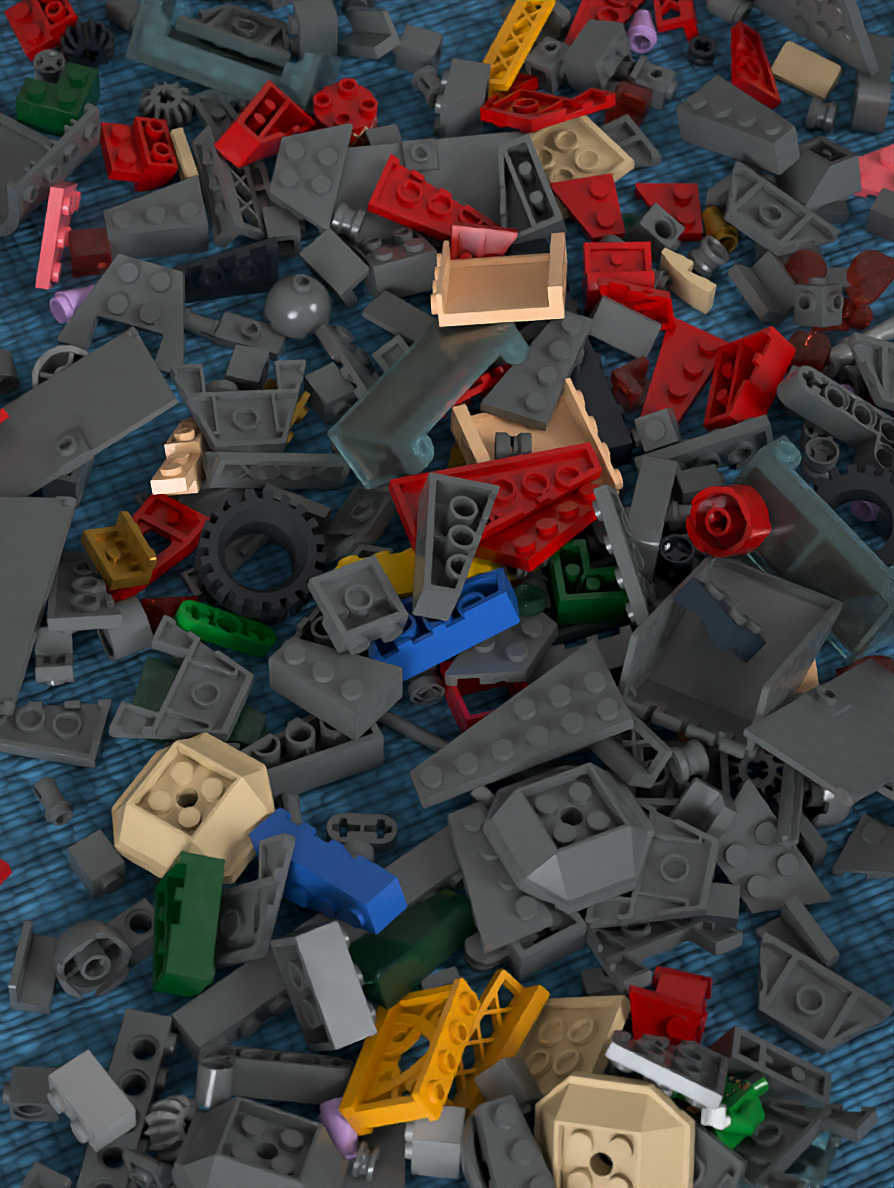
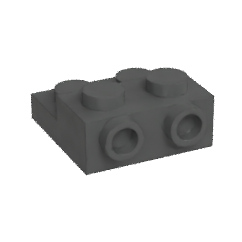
M375 555L309 579L307 587L324 615L322 625L338 654L349 650L351 655H356L366 650L370 646L371 641L381 638L383 642H390L402 634L409 614Z

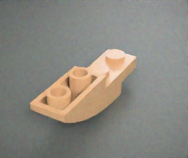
M189 417L179 423L164 444L167 458L150 481L153 494L170 496L198 493L206 475L202 459L205 452H211L212 450L194 418Z

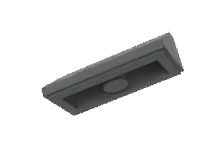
M602 295L588 318L593 319L589 335L642 361L648 356L662 327L661 323Z

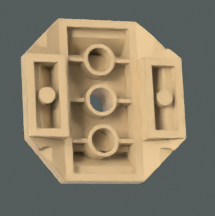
M206 732L189 739L176 740L169 747L161 749L153 755L111 808L114 844L119 855L161 879L181 851L225 859L222 884L234 883L256 855L249 833L276 811L265 764ZM196 803L192 807L185 808L188 804Z
M574 1071L535 1104L534 1140L536 1144H541L544 1161L557 1188H693L695 1121L684 1110L681 1111L670 1097L657 1088L653 1082ZM600 1153L607 1154L611 1158L613 1166L605 1164L600 1158Z

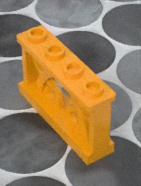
M463 978L454 979L453 984L405 994H400L397 989L383 993L376 1011L377 1021L374 1023L377 1033L366 1037L338 1108L358 1136L372 1134L374 1127L423 1118H428L429 1121L439 1120L480 1007V1001L476 993L471 990ZM420 1035L427 1038L430 1042L428 1051L405 1072H402L398 1066L402 1053L412 1047ZM407 1090L411 1094L409 1096L402 1097V1093L406 1092Z

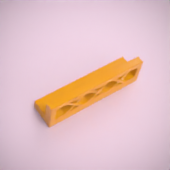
M556 0L515 1L482 63L491 64L488 99L493 93L499 94L500 91L509 90L551 13Z
M502 968L495 971L479 999V1011L466 1046L473 1045L475 1063L471 1069L464 1070L461 1057L455 1074L457 1094L453 1101L447 1097L444 1106L466 1108L465 1121L478 1105L486 1103L474 1078L501 1059L515 1057L550 996V993L539 984L524 988ZM501 985H504L514 995L507 1008H500L497 992ZM491 1014L493 1032L489 1038L482 1039L479 1022L484 1015Z

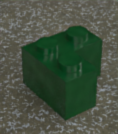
M68 62L58 84L26 77L15 100L17 122L34 131L62 138L65 135L64 126H70L71 119L78 121L85 114L84 106L87 103L94 106L97 105L100 98L99 69Z
M586 539L570 540L549 557V563L546 568L552 604L554 606L555 622L558 625L627 620L628 614L625 603L629 602L626 589H621L616 580L614 569L618 567L591 568Z

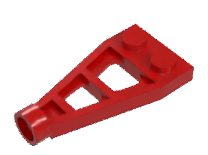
M152 493L136 511L132 519L139 525L143 536L146 532L153 531L172 541L171 545L156 556L157 562L149 584L109 590L106 585V592L108 595L111 594L114 603L135 596L192 553L198 545L206 520L209 521L210 518L165 494Z

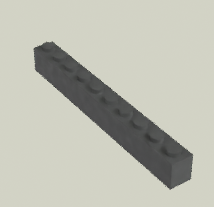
M448 825L384 868L386 871L397 876L408 907L377 935L361 928H354L350 924L338 919L329 918L323 913H318L293 931L311 924L337 920L339 926L345 929L349 937L350 947L348 951L352 962L354 958L363 952L369 953L375 950L382 943L383 938L390 933L404 930L411 923L413 917L423 910L430 911L441 902L442 898L452 890L459 891L465 887L463 873L457 860ZM269 947L266 957L248 961L171 1014L173 1033L179 1034L178 1040L197 1063L201 1046L208 1044L231 1045L241 1037L248 1038L260 1028L261 1023L273 1015L275 1017L280 1016L291 1006L292 1003L272 947Z

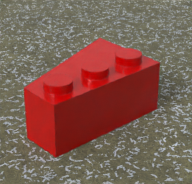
M268 80L243 107L213 146L224 159L240 168L278 154L282 137L310 132L318 123L273 82Z
M773 326L718 347L703 427L709 432L714 429L726 428L741 423L747 418L767 415L777 393V386L783 380L797 350Z

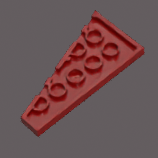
M587 442L433 471L432 473L500 486L482 533L481 542L575 492L581 486L599 479L602 467L591 443ZM430 472L390 479L389 492L414 553H416L418 501Z

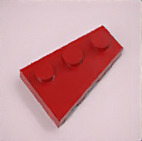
M739 21L731 27L732 85L773 110L782 102L761 35Z

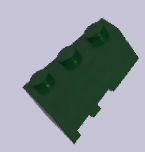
M181 851L155 887L152 991L196 998L207 985L212 984L215 976L213 957L225 859Z

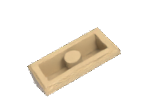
M787 41L772 65L771 70L775 78L813 97L821 98L824 102L839 83L842 67L806 48Z

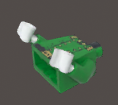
M753 1071L742 1080L727 1073L724 1095L717 1110L709 1107L705 1109L695 1107L685 1100V1095L671 1088L668 1091H662L670 1097L681 1111L684 1110L733 1149L746 1136L752 1135L756 1127L764 1120L765 1114L759 1096L768 1091L769 1086L764 1076L758 1071Z

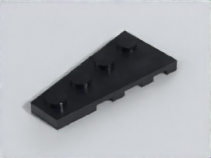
M276 237L171 268L182 271L185 275V304L268 292L278 281L279 246Z

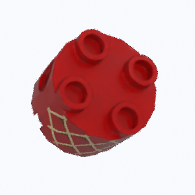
M352 78L341 79L339 83L326 86L319 93H316L313 97V119L318 124L313 128V131L343 124H353L349 148L364 146L365 130L377 127L378 102L373 94L363 86L358 85L357 81Z

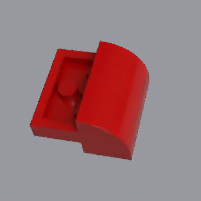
M22 0L4 11L30 61H33L35 55L41 51L51 50L56 46L61 48V34L65 33L67 25H76L78 18L69 0Z
M136 116L132 125L100 122L99 142L108 179L131 181L135 191L142 192L157 189L168 183L175 176L178 164L166 120Z
M651 242L583 243L584 279L582 281L584 315H590L601 298L598 278H607L654 288Z

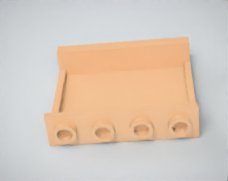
M565 232L551 233L550 253L451 260L449 241H444L442 253H437L433 294H431L432 315L438 314L439 327L564 318L567 279Z
M570 378L565 379L564 392L546 432L485 412L471 416L466 404L452 407L450 429L466 465L495 460L496 432H507L510 436H517L520 432L531 433L532 453L590 442L602 467L600 478L591 483L598 484L599 486L607 484L616 489L618 495L619 491L623 489L621 473L618 469H613L608 446L605 442L601 443L597 435L598 430L593 416H588L585 410L583 394L580 390L575 389Z

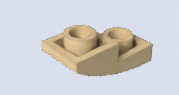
M664 248L661 252L659 271H667L668 276L672 278L670 289L686 303L707 314L713 306L716 284L710 282L705 277L692 273L693 261Z

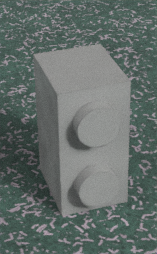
M86 1050L48 1075L50 1092L47 1093L49 1102L57 1113H66L72 1121L70 1127L77 1139L83 1144L88 1141L95 1152H98L136 1126L134 1106L89 1050Z
M444 1106L439 1120L429 1121L428 1118L407 1121L404 1158L412 1159L411 1174L459 1179L461 1134L465 1124L466 1108Z

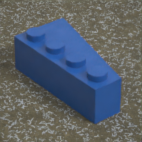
M503 567L466 579L448 621L412 615L413 596L402 599L401 602L409 614L402 634L390 642H383L381 638L371 641L368 647V654L370 659L402 667L403 681L520 623L517 597Z
M281 807L249 833L258 860L260 840L283 833L295 836L294 850L282 897L297 903L301 907H308L323 913L329 918L338 919L350 924L354 928H361L376 935L408 907L397 876L361 855L353 859L343 844L334 839L328 843L315 836L316 828L306 822L298 826L289 820L291 818L290 813Z

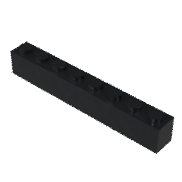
M546 238L510 245L506 256L550 253V248ZM566 279L565 310L580 315L577 301L572 300L570 297L568 279ZM588 335L583 347V361L580 365L574 367L570 379L575 389L580 390L583 394L585 410L588 416H593L598 430L597 435L601 443L605 442L608 446L612 466L630 464L632 449L636 448L632 429H627L624 423L623 407L620 402H615L611 379L609 376H604L601 356L597 350H593L591 335Z

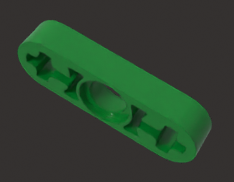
M193 600L183 601L173 617L178 627L187 633L189 631L193 632L201 640L257 658L266 657L276 642V635L269 626ZM220 626L225 627V628L228 629L231 633H229V632L223 630Z

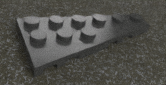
M593 638L409 772L421 805L425 809L635 728L634 722Z

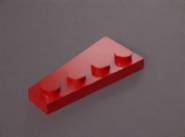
M582 0L564 43L571 46L589 19L619 22L625 26L647 0Z
M392 154L388 158L366 210L443 242L449 241V244H451L454 222L501 227L468 204L463 206L452 198L453 194L441 187L438 190L424 180L425 176L417 170L413 169L411 172L399 164L400 159Z
M675 318L676 327L666 329L640 417L665 408H673L678 426H680L713 376L718 347L729 342Z

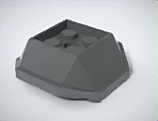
M591 762L580 766L564 765L498 789L483 824L484 834L517 888L537 899L553 903L555 908L567 914L636 889L655 831L625 782L613 771L603 770Z
M237 1096L211 1110L195 1112L175 1161L172 1177L177 1188H341L350 1161L337 1151L323 1124Z

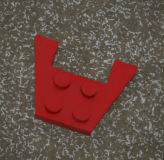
M518 72L508 91H501L499 94L493 93L480 107V120L494 123V126L500 128L512 127L520 129L522 133H535L540 129L616 105L615 93L590 88L571 99L534 91L539 88L538 76Z

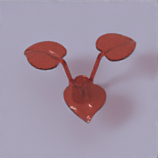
M811 250L796 251L788 258L784 265V268L796 284L808 283V277H826L827 275L825 260L821 255ZM865 250L853 259L846 274L847 281L850 284L846 292L850 297L843 298L842 324L828 327H812L809 333L804 330L794 332L788 342L797 350L786 371L787 375L792 365L798 367L810 366L822 372L831 354L830 340L822 332L833 330L847 332L849 327L856 330H864L869 326L872 321L873 312L868 305L873 303L894 280V258L876 250Z

